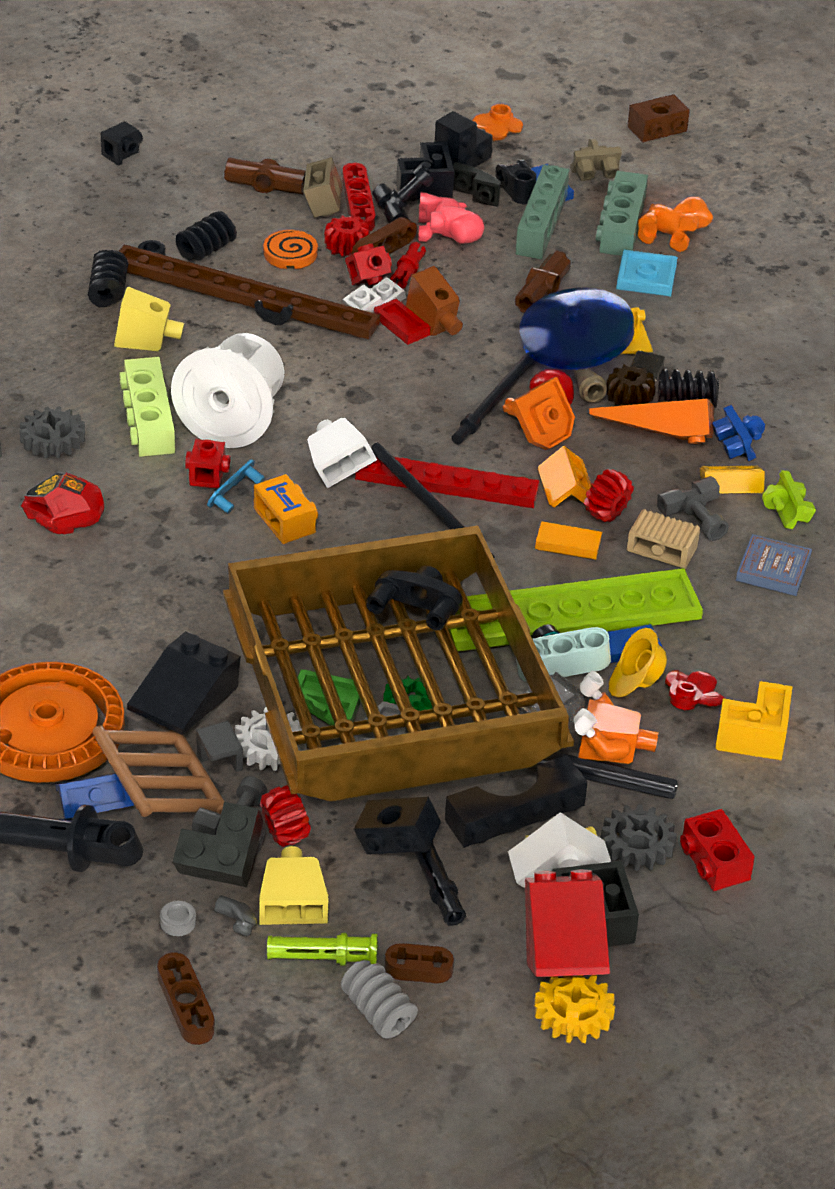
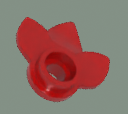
M672 670L666 675L665 683L670 687V703L676 708L692 710L696 707V704L718 706L722 704L723 699H726L723 695L714 691L717 679L707 672L695 671L690 675H686L679 670Z

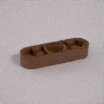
M400 217L360 239L354 245L351 254L358 252L357 248L368 244H373L374 248L384 246L385 251L391 254L414 239L417 233V225L405 217Z
M176 952L165 954L159 959L157 964L158 981L183 1039L190 1044H205L214 1036L215 1019L190 960L185 955ZM170 969H175L176 972H180L179 981L176 982L174 973ZM182 993H190L196 999L190 1003H181L176 1000V997ZM196 1015L198 1024L202 1028H197L195 1024H192V1016Z

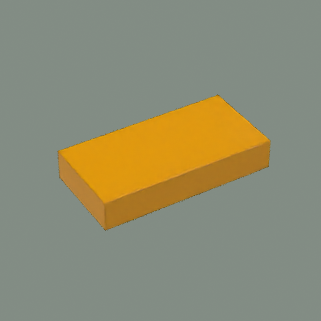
M541 521L535 549L596 560L602 532Z

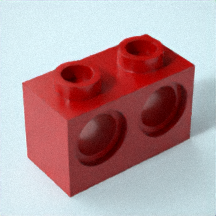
M722 808L685 819L683 835L680 836L682 850L686 855H690L696 864L699 876L707 881L713 892L751 880L755 856Z

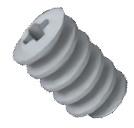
M362 960L356 962L346 971L341 980V988L346 995H349L353 1004L357 1005L361 1014L365 1015L367 1021L373 1025L375 1031L382 1038L391 1039L399 1035L414 1021L418 1014V1008L414 1003H409L410 999L407 994L401 993V987L397 983H393L394 979L390 974L385 973V968L382 964L375 963L371 965L369 961Z

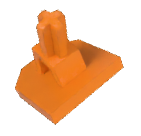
M557 377L547 380L516 399L507 398L502 406L504 412L518 418L528 442L544 450L551 449L569 438L572 434L575 415Z

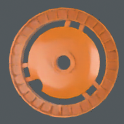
M38 662L19 666L0 674V773L21 781L43 783L73 779L98 768L108 759L96 741L95 736H93V729L98 725L96 705L105 716V721L102 725L105 730H124V707L118 691L100 674L86 667L71 663Z

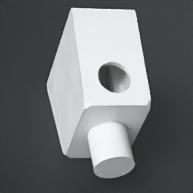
M340 418L335 422L330 420L321 421L317 425V432L310 435L307 439L314 466L327 488L377 460L366 438L346 418Z

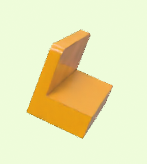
M562 446L538 466L548 503L553 508L571 494L584 503L587 497L586 492L591 487L584 461L566 446Z

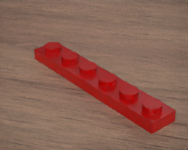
M394 457L429 492L534 509L540 480ZM378 458L373 463L355 472V480L407 488Z

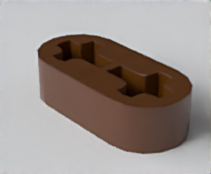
M399 943L390 946L386 950L384 967L385 972L396 980L443 983L452 977L454 957L448 949L443 947ZM398 959L405 960L404 964H397ZM436 962L441 963V967L433 966Z

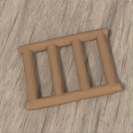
M102 725L96 726L93 729L96 741L142 817H147L152 812H197L200 807L219 814L222 813L225 801L184 735L173 730L169 732L105 730ZM115 744L174 745L178 753L119 752ZM128 766L188 767L193 776L133 775ZM142 789L202 790L207 799L146 798Z

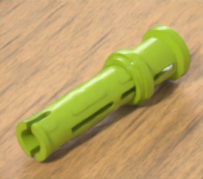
M347 933L337 934V938L274 937L268 935L267 959L336 960V964L346 966L347 962H359L362 960L369 961L371 965L377 963L378 934L372 933L370 937H349Z

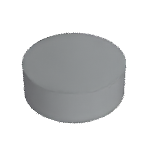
M185 901L167 903L160 911L162 930L172 936H183L190 933L196 926L195 908Z

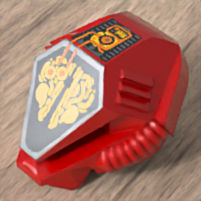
M61 471L56 472L28 489L24 496L25 500L21 505L28 519H35L38 524L56 534H71L75 528L94 525L99 521L104 512V499L101 489L97 485L81 477L79 478L73 474Z

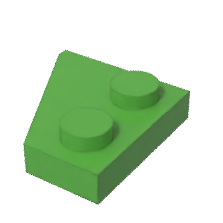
M301 669L298 681L309 712L330 726L335 725L316 672ZM331 675L346 717L353 722L361 702L353 679Z

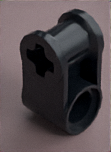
M523 159L517 160L515 164L511 165L498 164L495 169L496 179L501 182L500 187L509 194L514 202L527 204L536 184V173Z

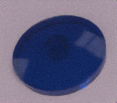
M570 288L546 295L526 310L519 326L521 344L525 352L532 359L552 368L566 370L591 368L614 359L629 346L635 331L634 316L629 305L619 296L596 288Z

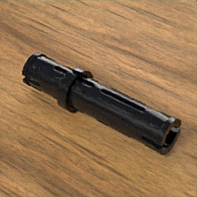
M432 841L428 851L414 853L431 888L429 895L433 903L439 906L444 922L450 926L457 925L465 919L466 912L463 910L457 897L458 888L455 882L449 879Z

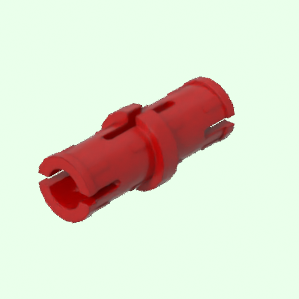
M419 242L410 244L406 254L398 260L397 269L390 278L394 283L398 279L397 285L402 289L407 286L411 276L417 273L419 262L426 253L424 246L421 247L419 252L417 251L421 245Z

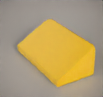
M758 465L700 467L701 479L709 476L716 479L720 486L719 494L764 492L765 471Z

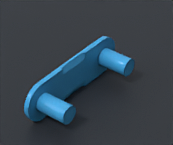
M249 460L212 494L207 502V506L211 508L217 505L227 514L230 513L234 505L223 497L228 490L236 486L245 476L256 484L263 482L265 476L253 468L255 461Z

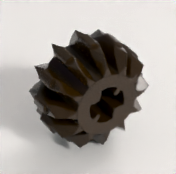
M623 364L622 368H614L606 381L608 400L614 402L615 406L648 404L653 400V396H655L654 374L647 373L646 368L639 369L636 365L628 367Z

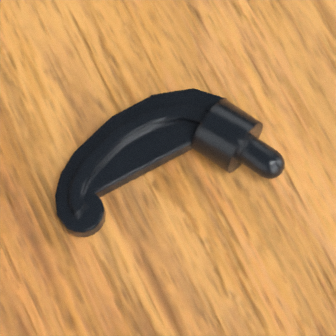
M257 300L254 304L257 314L274 325H283L293 314L292 304L283 307L280 313L264 308L263 302Z

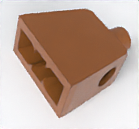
M432 266L411 276L406 307L431 326V336L447 331L450 335L460 332L463 323L457 317L460 303L459 296L438 269Z

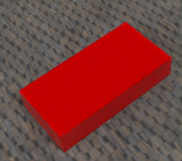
M393 299L374 308V313L380 315V323L407 345L430 336L431 326L398 299Z

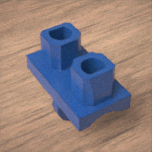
M732 405L723 408L725 417L712 422V426L718 441L723 440L722 443L729 459L744 454L748 461L755 459L756 454L750 445L752 439L759 440L762 437L761 434L765 430V423L762 418L747 415L741 421Z

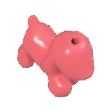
M420 192L419 223H426V225L419 226L418 242H427L433 234L438 233L444 237L453 238L458 244L473 243L482 237L484 223L479 215L466 210L467 206L463 202Z

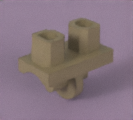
M589 139L588 147H580V150L574 151L573 163L570 165L571 172L578 173L581 181L593 179L595 171L603 170L604 177L607 179L615 178L616 171H619V161L622 154L620 146L609 148L606 145L598 146L596 139Z

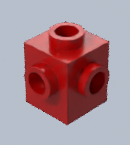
M373 244L364 245L357 248L358 252L345 258L352 285L367 282L368 286L376 285L383 280V277L392 272L391 257L385 251L384 246L374 248Z
M195 439L192 451H187L185 468L189 469V486L220 487L223 474L229 473L231 458L230 455L225 453V442Z

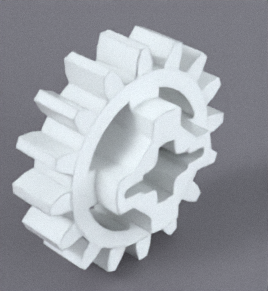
M267 707L264 708L263 714L253 710L251 711V719L243 716L241 718V725L235 726V734L243 747V758L247 757L248 766L256 762L259 763V770H263L266 765H271L273 771H277L278 764L281 763L265 719V713L268 712ZM295 713L287 714L292 732L301 731L299 721H294ZM307 744L297 745L299 751L307 750Z

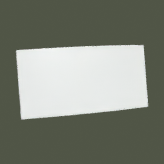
M386 277L371 289L363 284L342 300L346 306L374 313L375 307L393 299H398L401 302L406 299L405 290Z

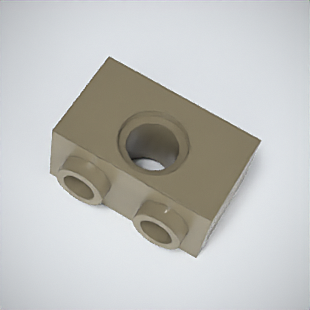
M332 157L308 163L306 166L303 191L314 218L319 216L328 217L340 211L342 182Z

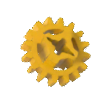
M584 975L563 976L562 978L550 976L549 983L541 982L540 990L536 992L534 1007H536L535 1018L542 1019V1030L553 1029V1038L563 1034L566 1035V1043H571L573 1037H578L582 1043H586L587 1035L590 1034L595 1039L600 1038L601 1029L609 1030L610 1021L614 1019L615 1006L613 1004L615 996L612 993H607V983L596 984L597 975H592L588 979L584 978Z

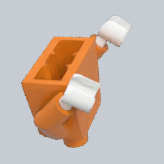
M590 671L580 683V691L587 697L592 696L593 700L589 699L588 708H582L573 719L576 732L582 735L578 758L630 764L633 763L635 748L655 752L659 732L639 729L641 714L615 706L605 692L601 693L598 690L604 684L602 677L596 671Z

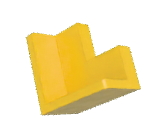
M759 681L756 704L723 699L715 749L782 761L793 686Z

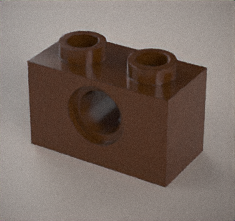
M675 94L631 104L627 127L642 142L687 132L690 109Z

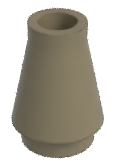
M580 366L575 370L574 377L577 381L581 398L592 403L602 400L606 395V381L587 366Z

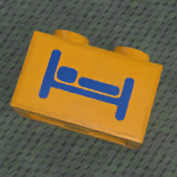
M287 474L254 485V509L282 544L316 532L317 508L313 502H309L300 486L294 484Z

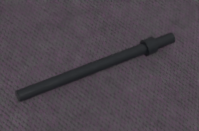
M533 345L477 409L465 416L460 422V428L452 435V441L455 444H461L469 434H474L478 430L483 418L542 353V348L539 345Z
M379 442L372 445L371 449L374 455L450 530L465 528Z

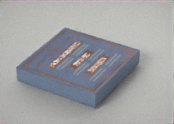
M752 534L737 571L736 581L797 596L811 558L812 549Z

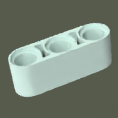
M591 627L532 638L551 679L605 669L611 662L609 634L603 628ZM517 661L518 675L520 679L527 682Z

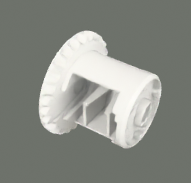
M248 333L232 335L216 348L206 347L202 350L197 349L184 358L174 372L171 383V396L174 408L183 424L201 440L225 442V448H238L249 445L259 439L271 423L275 401L272 397L278 392L284 380L283 362L276 349L269 342L259 336Z

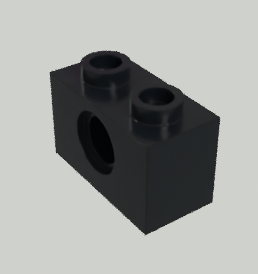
M429 797L368 800L354 827V831L366 854L426 852L431 846L441 821Z

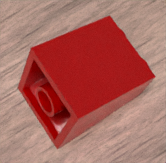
M592 870L570 871V876L556 877L555 871L534 872V877L525 878L527 965L536 977L610 974L602 880L597 875H592Z

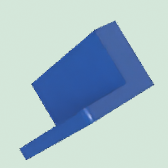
M116 773L55 784L56 791H59L64 819L73 818L77 809L84 804L93 806L96 813L134 806Z

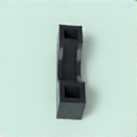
M566 755L539 764L537 766L536 783L529 790L521 794L500 796L475 786L446 796L445 821L463 848L476 843H483L488 839L508 832H514L533 823L543 822L559 813L574 811L579 807L585 806L588 782L570 757Z

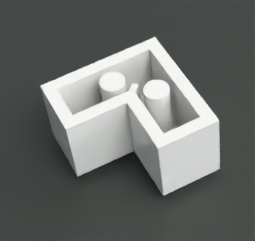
M562 813L557 814L508 851L516 883L524 888L525 878L534 877V872L552 871L555 868L611 862L605 841Z

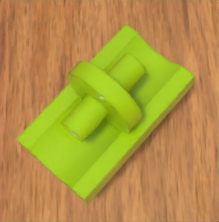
M781 470L779 482L776 485L771 484L767 486V490L762 495V501L766 508L777 510L785 528L793 529L798 521L810 522L816 508L813 502L803 500L806 495L804 484L795 482L789 471Z

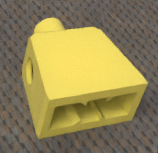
M127 287L121 304L114 346L159 351L165 336L181 340L184 323L168 319L171 306L169 302Z
M289 846L282 850L281 857L267 860L259 900L260 925L328 923V893L317 858L302 857V850L300 848Z

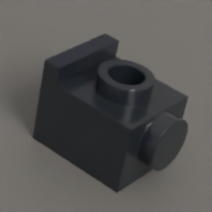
M126 121L100 132L101 155L116 165H121L122 160L139 152V144L143 141L141 132Z

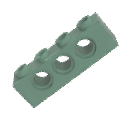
M543 164L517 228L516 255L543 259L567 197L569 169Z
M616 171L614 181L609 180L604 207L601 211L600 224L596 232V241L600 242L599 253L622 256L623 250L633 251L639 228L638 220L642 215L646 198L648 175Z

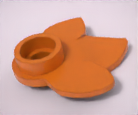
M495 104L488 113L479 114L472 120L477 123L478 128L484 129L485 132L493 135L492 141L503 140L509 132L520 133L523 129L522 121L513 117L511 108L505 104Z

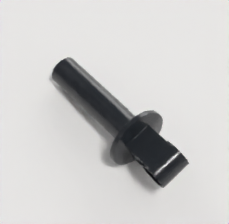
M81 805L74 814L72 821L0 811V843L67 852L69 865L76 872H84L92 861L131 866L136 864L143 855V846L134 827L129 822L99 819L95 808L91 805Z

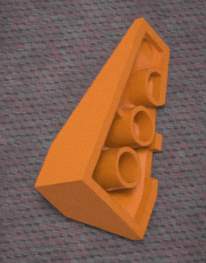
M708 399L589 408V413L594 418L682 440L688 439V444L705 443V438L713 437L714 405Z

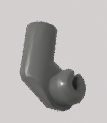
M223 895L219 896L215 904V912L236 919L233 930L243 936H250L253 926L257 924V918L251 908L245 903Z

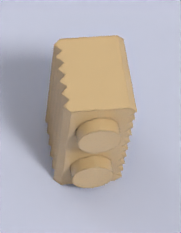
M643 509L629 531L627 551L686 569L697 550L700 527L686 521L682 522L675 518L671 519L669 516L664 517L663 514L657 512H647L646 509Z

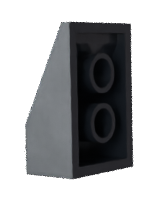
M185 631L165 648L127 703V710L183 735L237 689L241 656Z

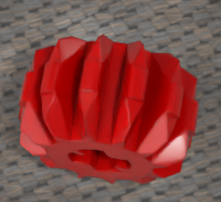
M341 215L340 219L332 218L331 222L326 224L324 230L326 249L331 250L333 255L340 254L342 258L350 256L354 245L360 239L370 234L369 224L364 223L362 218L355 219L353 215L350 217Z
M606 469L601 475H597L596 480L591 483L590 489L586 492L587 497L584 500L586 510L598 520L600 519L603 522L613 521L616 516L621 515L623 509L627 508L628 501L632 499L631 494L634 491L632 481L620 471Z
M288 785L281 788L279 786L269 790L270 792L262 795L260 801L261 813L264 816L269 833L277 844L282 847L292 846L308 837L311 828L309 818L306 814V808L303 806L302 800L298 797L297 793L291 794Z

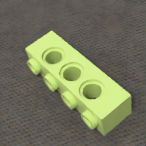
M160 357L124 360L125 372H120L119 375L121 390H123L124 407L127 408L128 426H133L130 427L131 445H137L139 457L174 454L175 431Z

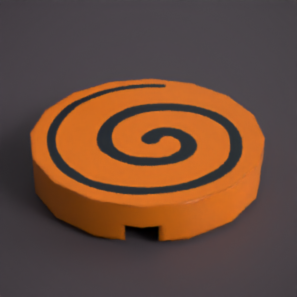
M281 230L272 233L265 239L263 244L264 257L271 265L281 269H287V266L301 269L311 265L316 260L318 244L314 237L303 231Z

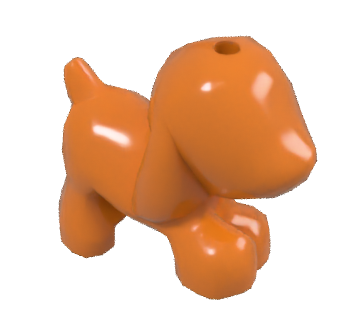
M694 196L685 198L674 209L660 203L651 204L646 214L638 220V238L646 244H651L656 239L657 231H661L671 235L670 246L674 250L683 252L687 250L690 238L685 233L708 226L713 220V214L709 211L703 199Z

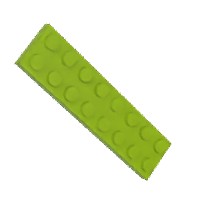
M684 568L510 590L515 604L519 605L530 628V635L537 628L547 624L555 626L560 633L591 627L603 628L608 632L649 624L654 626L702 619L703 608ZM487 594L467 596L472 609L477 611L493 609ZM498 619L490 623L479 624L489 647L510 645ZM466 626L448 629L457 651L476 649Z

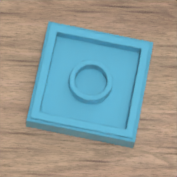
M623 250L616 289L671 296L678 257Z

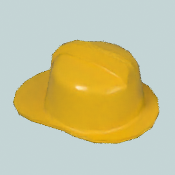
M639 629L626 642L609 681V692L612 696L620 698L632 693L637 687L646 688L652 686L663 674L667 664V655L665 650L658 644V637L653 629Z

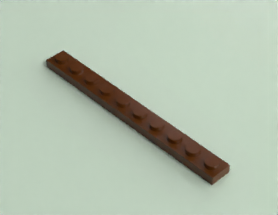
M125 244L118 251L124 254L128 260L127 273L186 288L204 295H211L229 302H236L254 309V304L257 300L263 302L264 308L278 313L281 312L283 307L292 304L293 314L290 318L304 323H311L368 340L380 324V315Z

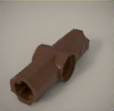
M229 157L226 162L224 176L227 182L251 185L260 193H269L274 189L304 194L306 170L283 167L272 159H264L259 163Z
M556 250L555 253L548 255L539 268L532 267L530 269L526 284L515 297V305L519 307L521 313L530 315L540 308L547 297L554 298L556 296L560 282L569 271L571 260L566 257L564 252Z

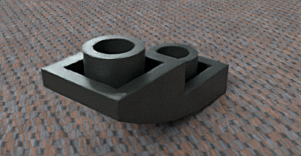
M455 162L453 165V190L473 195L472 201L498 207L501 182L482 170Z

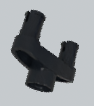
M422 566L416 573L398 570L384 571L375 582V589L366 599L367 609L374 614L382 613L391 599L431 610L426 616V624L429 628L437 631L442 630L450 616L455 615L463 603L460 592L453 586L443 582L440 572L431 566Z

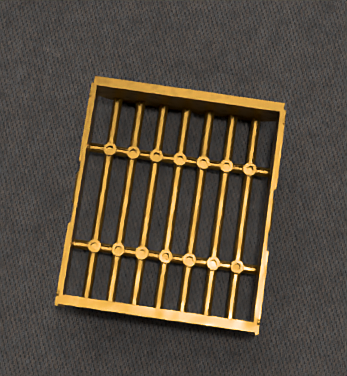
M479 526L228 563L229 589L223 590V596L245 661L252 664L268 710L265 713V719L291 794L299 793L331 802L529 768L562 748L574 746V740L568 728L569 715L532 640L530 628L519 605L515 604ZM422 566H431L437 569L442 575L443 582L456 588L463 599L462 606L459 609L460 614L450 616L442 630L439 631L429 628L426 620L414 621L410 619L404 604L393 599L389 601V604L398 623L395 625L383 626L378 624L375 614L366 607V599L375 589V582L384 571L398 570L416 573ZM476 572L493 609L484 611L472 609L460 582ZM356 603L366 629L357 631L347 629L338 606ZM325 608L335 634L325 636L315 634L307 611ZM251 613L262 616L271 644H261ZM294 613L303 639L294 641L283 639L275 616ZM499 620L532 693L515 695L509 691L479 624ZM466 626L498 698L483 700L477 697L448 629ZM435 631L465 700V704L451 706L445 703L416 634ZM404 637L433 709L423 711L413 709L385 639ZM372 641L401 714L386 717L380 714L353 644ZM340 646L368 720L352 722L347 719L321 649ZM309 653L335 725L320 728L314 725L289 654ZM276 657L302 729L301 731L292 732L267 658ZM537 703L541 710L520 714L518 708L529 707ZM504 711L506 717L488 720L485 714ZM471 716L474 721L472 723L455 725L453 719ZM440 723L441 728L422 731L420 727L421 724ZM406 727L408 731L406 734L389 736L387 730ZM373 733L375 739L358 742L354 738L355 735ZM340 738L342 742L340 745L322 747L320 741ZM307 744L309 750L299 751L297 745Z

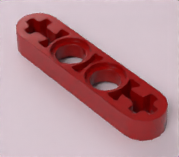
M348 163L343 167L342 174L349 217L353 215L355 219L364 217L363 222L369 224L371 232L375 228V210L367 169L360 163Z

